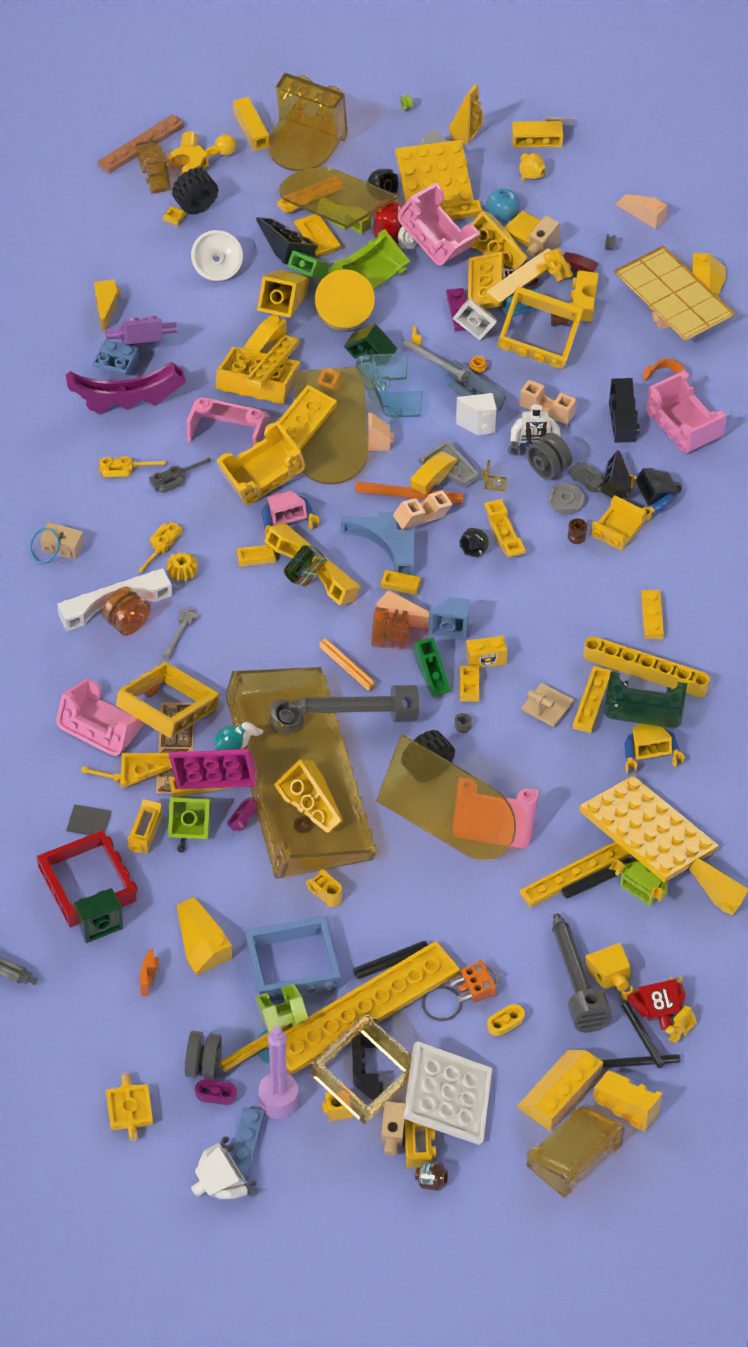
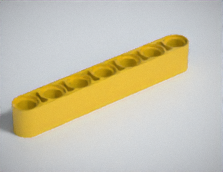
M592 636L585 640L583 656L590 662L696 697H704L708 694L710 677L704 672Z

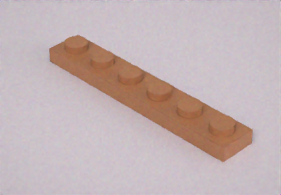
M172 114L98 160V166L108 174L114 172L184 128V122Z

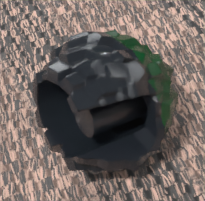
M468 528L459 540L460 548H462L465 555L477 558L487 550L489 537L481 529Z

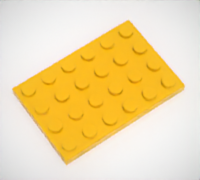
M634 775L583 803L579 808V812L664 883L690 868L696 858L703 860L715 853L719 847L717 843Z

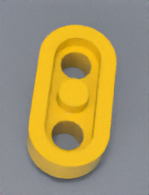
M511 1004L493 1014L487 1021L488 1032L493 1036H502L519 1026L524 1021V1009L520 1005Z

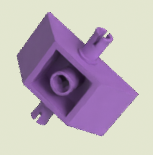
M147 316L142 320H139V317L128 318L123 321L119 328L105 329L106 340L122 338V342L125 345L158 343L162 341V334L177 333L176 322L162 323L161 318L157 319V316Z

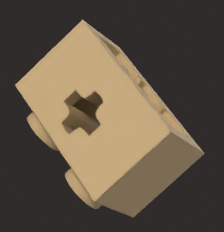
M48 522L45 528L53 529L60 539V548L57 554L66 558L76 559L84 544L83 531ZM44 530L40 537L41 550L55 554L57 538L52 531Z

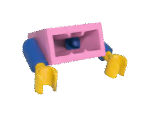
M293 491L276 492L273 496H269L267 498L268 503L265 504L261 512L263 524L266 527L265 538L271 526L290 523L307 518L308 516L307 526L312 530L313 523L318 527L320 521L318 516L313 515L314 511L308 499L298 496Z

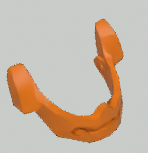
M660 359L653 366H646L642 379L648 380L656 370L667 367L673 373H680L685 370V367L674 359Z

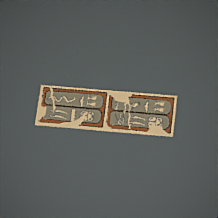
M161 702L160 712L171 718L193 703ZM194 724L171 739L159 732L158 753L193 751ZM172 769L156 775L155 793L171 794L169 777H174Z

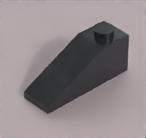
M617 450L607 462L601 492L611 498L617 496L623 499L627 498L632 490L630 488L631 478L622 454Z

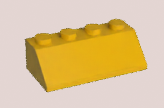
M567 1050L517 1105V1108L551 1132L602 1075L603 1061L587 1050Z

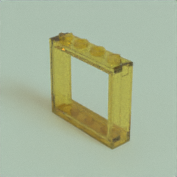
M368 1014L361 1020L355 1019L350 1025L351 1029L349 1031L346 1029L342 1031L337 1037L338 1041L336 1043L332 1041L324 1049L325 1053L322 1056L318 1054L311 1062L313 1066L309 1071L321 1085L364 1125L385 1105V1101L392 1099L408 1083L412 1055ZM360 1032L404 1071L369 1106L365 1105L325 1067Z

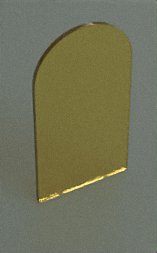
M327 167L310 168L296 172L287 177L279 186L280 196L286 202L346 228L353 226L398 199V195Z
M355 366L293 371L294 401L305 387L309 385L337 400L338 404L301 449L305 462V468L302 472L311 480L321 484L334 485L351 480L362 471L368 458L364 367Z
M403 734L400 736L376 801L471 858L491 860L504 854L514 842L516 833L515 815L508 800L487 783Z

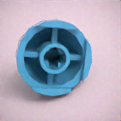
M499 188L492 191L488 196L485 210L490 212L498 221H510L513 216H517L519 213V199L512 190Z

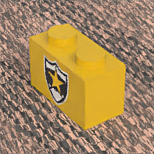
M504 636L467 640L465 656L468 666L484 668L506 665L507 647Z

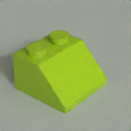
M170 797L168 837L208 839L212 799Z

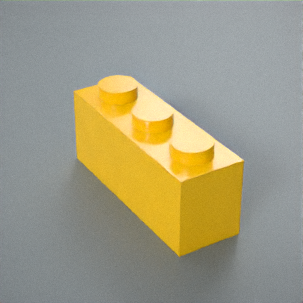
M562 121L512 122V148L562 147Z

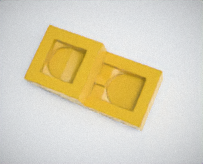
M460 666L461 702H479V666Z

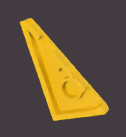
M122 753L120 787L126 788L171 770L169 753Z

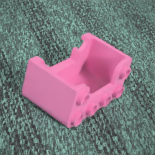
M434 183L409 198L399 211L398 220L437 265H442L469 249L480 235V232L471 224H467L461 230L439 206L444 200V192L437 183Z
M685 370L649 387L646 411L657 422L658 426L667 433L668 437L678 445L680 451L689 453L722 437L725 431L727 415L722 410L710 412L694 395V387H689L687 379L690 378V375Z

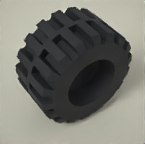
M202 168L189 169L187 172L182 173L172 187L173 198L182 210L189 214H198L205 211L215 202L219 192L215 181Z
M426 731L407 746L402 756V763L418 781L427 782L441 775L449 767L455 757V749L440 731Z

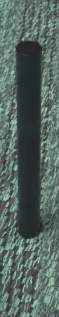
M624 1002L621 1007L657 1068L664 1067V1061L629 1002Z
M679 1054L661 1055L665 1064L680 1063ZM651 1056L601 1060L603 1061V1068L655 1064Z

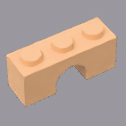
M528 380L520 391L519 406L531 410L532 405L538 404L542 407L541 411L548 412L549 417L568 425L575 415L577 399L560 393L556 400H553L545 394V386Z
M442 490L429 494L421 503L416 498L403 501L393 516L403 530L443 518L453 504Z

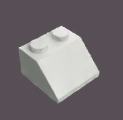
M470 297L452 318L479 340L497 322V319L490 312L486 311Z
M493 393L457 397V425L476 435L495 433L496 405Z

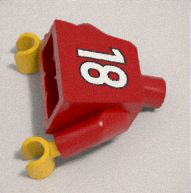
M670 976V980L638 987L635 993H633L632 986H628L629 992L621 991L622 999L628 1001L642 1017L647 1018L648 1021L659 1019L661 1030H666L669 1026H673L670 1016L677 1015L680 1012L686 998L682 976H678V981Z

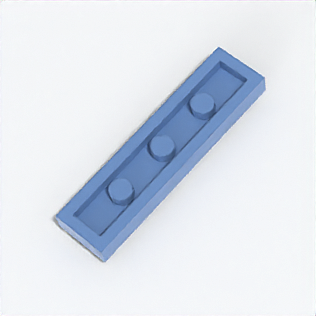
M244 1107L231 1157L247 1182L265 1114L263 1110Z

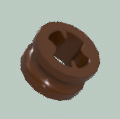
M299 817L294 821V829L299 833H306L311 829V821L306 817ZM300 823H304L305 829L300 828Z

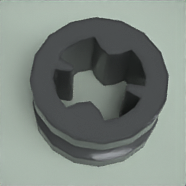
M607 234L605 249L611 248V250H614L616 235L610 236Z
M466 713L456 715L455 729L461 733L468 732L472 727L471 716Z

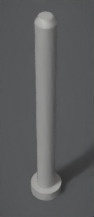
M409 340L403 341L405 347L456 375L462 383L468 380L470 373L467 370H459Z

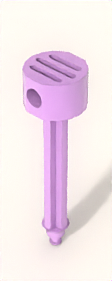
M275 1026L268 1035L270 1074L266 1075L259 1084V1107L267 1117L272 1119L290 1117L298 1107V1084L290 1074L286 1073L287 1036L279 1026Z

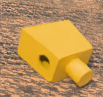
M621 943L585 956V970L603 989L616 986L618 991H624L628 988L629 983L627 981L630 980V964Z

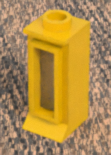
M142 800L141 808L128 836L129 850L148 854L162 819V803Z

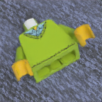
M614 860L609 868L610 870H615L617 876L622 874L620 881L622 888L650 907L655 899L661 902L668 895V881L664 883L639 861L623 864L619 860Z

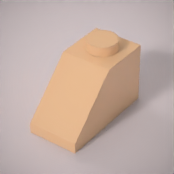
M368 413V451H390V443H394V433L390 432V425L373 413Z

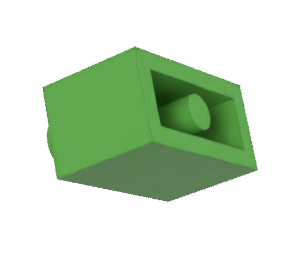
M294 250L287 265L291 269L321 280L327 275L330 266L327 262Z

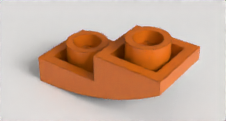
M149 949L142 963L140 972L141 996H149V987H153L152 978L156 977L155 969H159V959L154 957L153 949Z

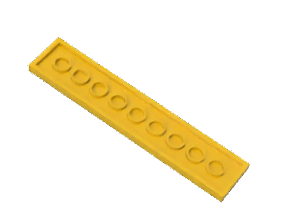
M437 941L424 947L312 1014L302 1024L292 1026L284 1031L287 1036L286 1071L290 1075L295 1074L351 1040L372 1019H377V1023L381 1022L460 974V968Z

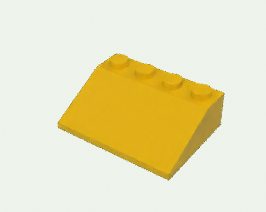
M232 346L217 369L215 389L223 392L237 393L240 396L255 397L258 400H268L276 404H284L292 388L300 361L287 358L260 390L245 386L244 380L266 354Z

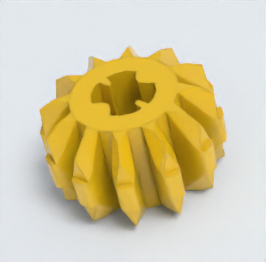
M178 551L177 555L171 554L170 559H167V573L172 580L177 579L178 583L181 580L187 582L188 578L193 579L194 575L198 572L197 559L194 558L193 554L188 555L186 551L183 554Z

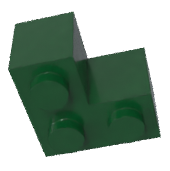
M376 323L353 332L344 345V348L354 359L367 355L377 367L389 363L398 349Z

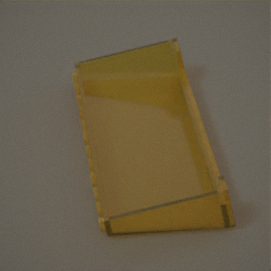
M321 667L232 671L226 691V700L233 726H240L244 722H250L264 731L259 736L251 735L247 746L243 749H249L255 756L257 764L256 786L250 787L253 799L258 803L256 812L272 871L276 879L320 871L321 869L325 870L372 861L374 856L377 855V847L372 841V830L368 828L367 814L363 811V800L358 794V783L353 777V766L349 763L348 750H345L344 736L340 733V722L336 719L335 713H303V726L298 731L288 734L277 732L269 723L270 707L276 700L284 699L296 703L297 700H301L303 697H331V692L326 686V675H323ZM300 759L311 760L315 763L323 775L343 821L331 833L324 831L312 822L308 816L299 812L295 806L287 803L274 786ZM299 817H306L311 821V829L305 833H299L294 829V821ZM300 821V824L297 823V826H300L301 829H305V826L308 827V824H305L304 821Z

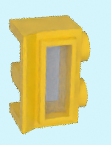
M405 1119L406 1168H420L424 1161L432 1162V1159H436V1146H431V1140H435V1129Z

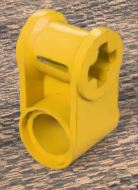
M321 869L313 879L306 881L310 892L319 897L327 906L337 907L342 903L341 884L324 869Z

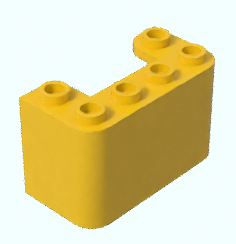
M278 421L266 426L264 431L265 439L263 441L255 443L252 448L241 452L238 457L235 458L232 453H224L216 460L221 473L245 505L253 504L298 475L305 468L301 451Z

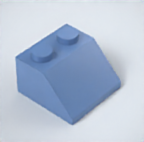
M451 597L430 609L428 636L466 641L470 599Z

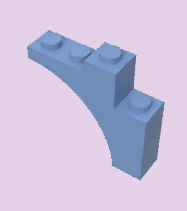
M378 512V517L341 516V534L355 535L373 542L388 555L395 572L413 575L415 530L396 529L397 521L393 516L395 512Z

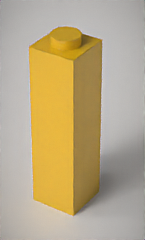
M249 97L233 100V114L253 151L268 148L269 134Z

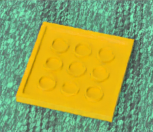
M462 140L395 149L405 204L411 196L434 183H437L444 192V200L439 206L474 201Z

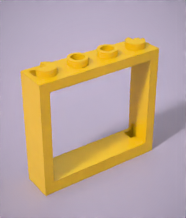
M517 286L496 347L504 351L517 353L522 357L532 358L540 363L549 364L554 368L563 369L584 308ZM517 302L573 321L562 356L505 337Z
M165 661L139 678L132 680L126 686L121 687L116 694V706L171 739L216 710L220 694ZM164 682L196 702L170 718L137 697L157 684Z

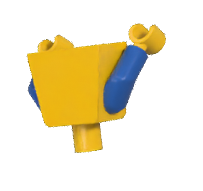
M639 723L632 728V734L628 735L624 743L625 758L628 759L625 766L627 774L629 767H634L635 773L637 772V763L633 760L634 758L640 760L669 755L673 752L671 764L674 767L677 765L676 759L680 760L681 765L685 759L684 754L678 752L680 748L674 733L664 729L659 723Z

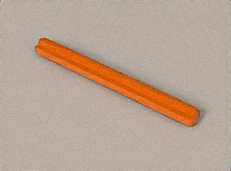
M359 481L355 484V491L359 493L416 498L420 500H425L429 494L438 492V490H430L425 495L411 487ZM444 491L451 503H463L464 495L462 493Z

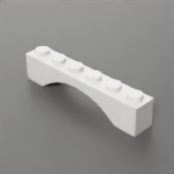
M163 568L151 571L150 573L57 603L58 615L66 631H70L84 626L96 612L113 603L135 599L156 602L171 597V583Z

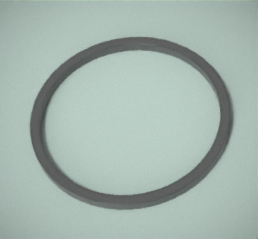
M438 986L434 989H447L456 996H459L455 990L446 986ZM425 994L422 998L423 1011L428 1017L437 1021L450 1020L454 1018L461 1009V1003H459V1008L455 1014L447 1018H437L430 1015L424 1007V999L427 996V994Z

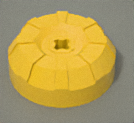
M342 269L331 272L321 280L316 289V312L320 319L332 329L342 331L357 329L370 318L373 312L375 302L373 288L370 282L356 271Z

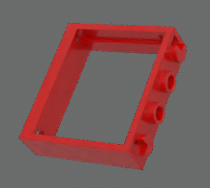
M104 830L37 856L38 868L69 928L79 924L75 915V909L70 904L51 866L74 856L103 846L125 889L115 892L121 906L123 907L137 901V885L135 881L131 882L128 868L121 864V856L118 851H114L113 841L110 836H106Z

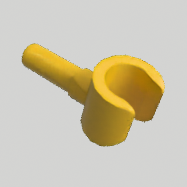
M413 326L411 342L421 345L422 335H418L417 327Z

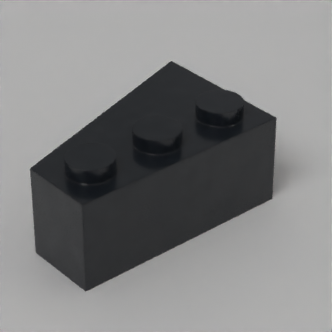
M633 378L611 379L609 410L614 443L636 442V436L640 434V425L637 424L638 412L635 410L636 399L634 397Z

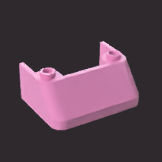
M199 398L194 402L186 421L187 441L191 442L202 416L255 428L252 436L254 446L255 443L263 440L265 428L270 423V417L267 412L209 398Z

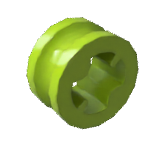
M409 94L406 97L400 96L402 109H412L413 102Z

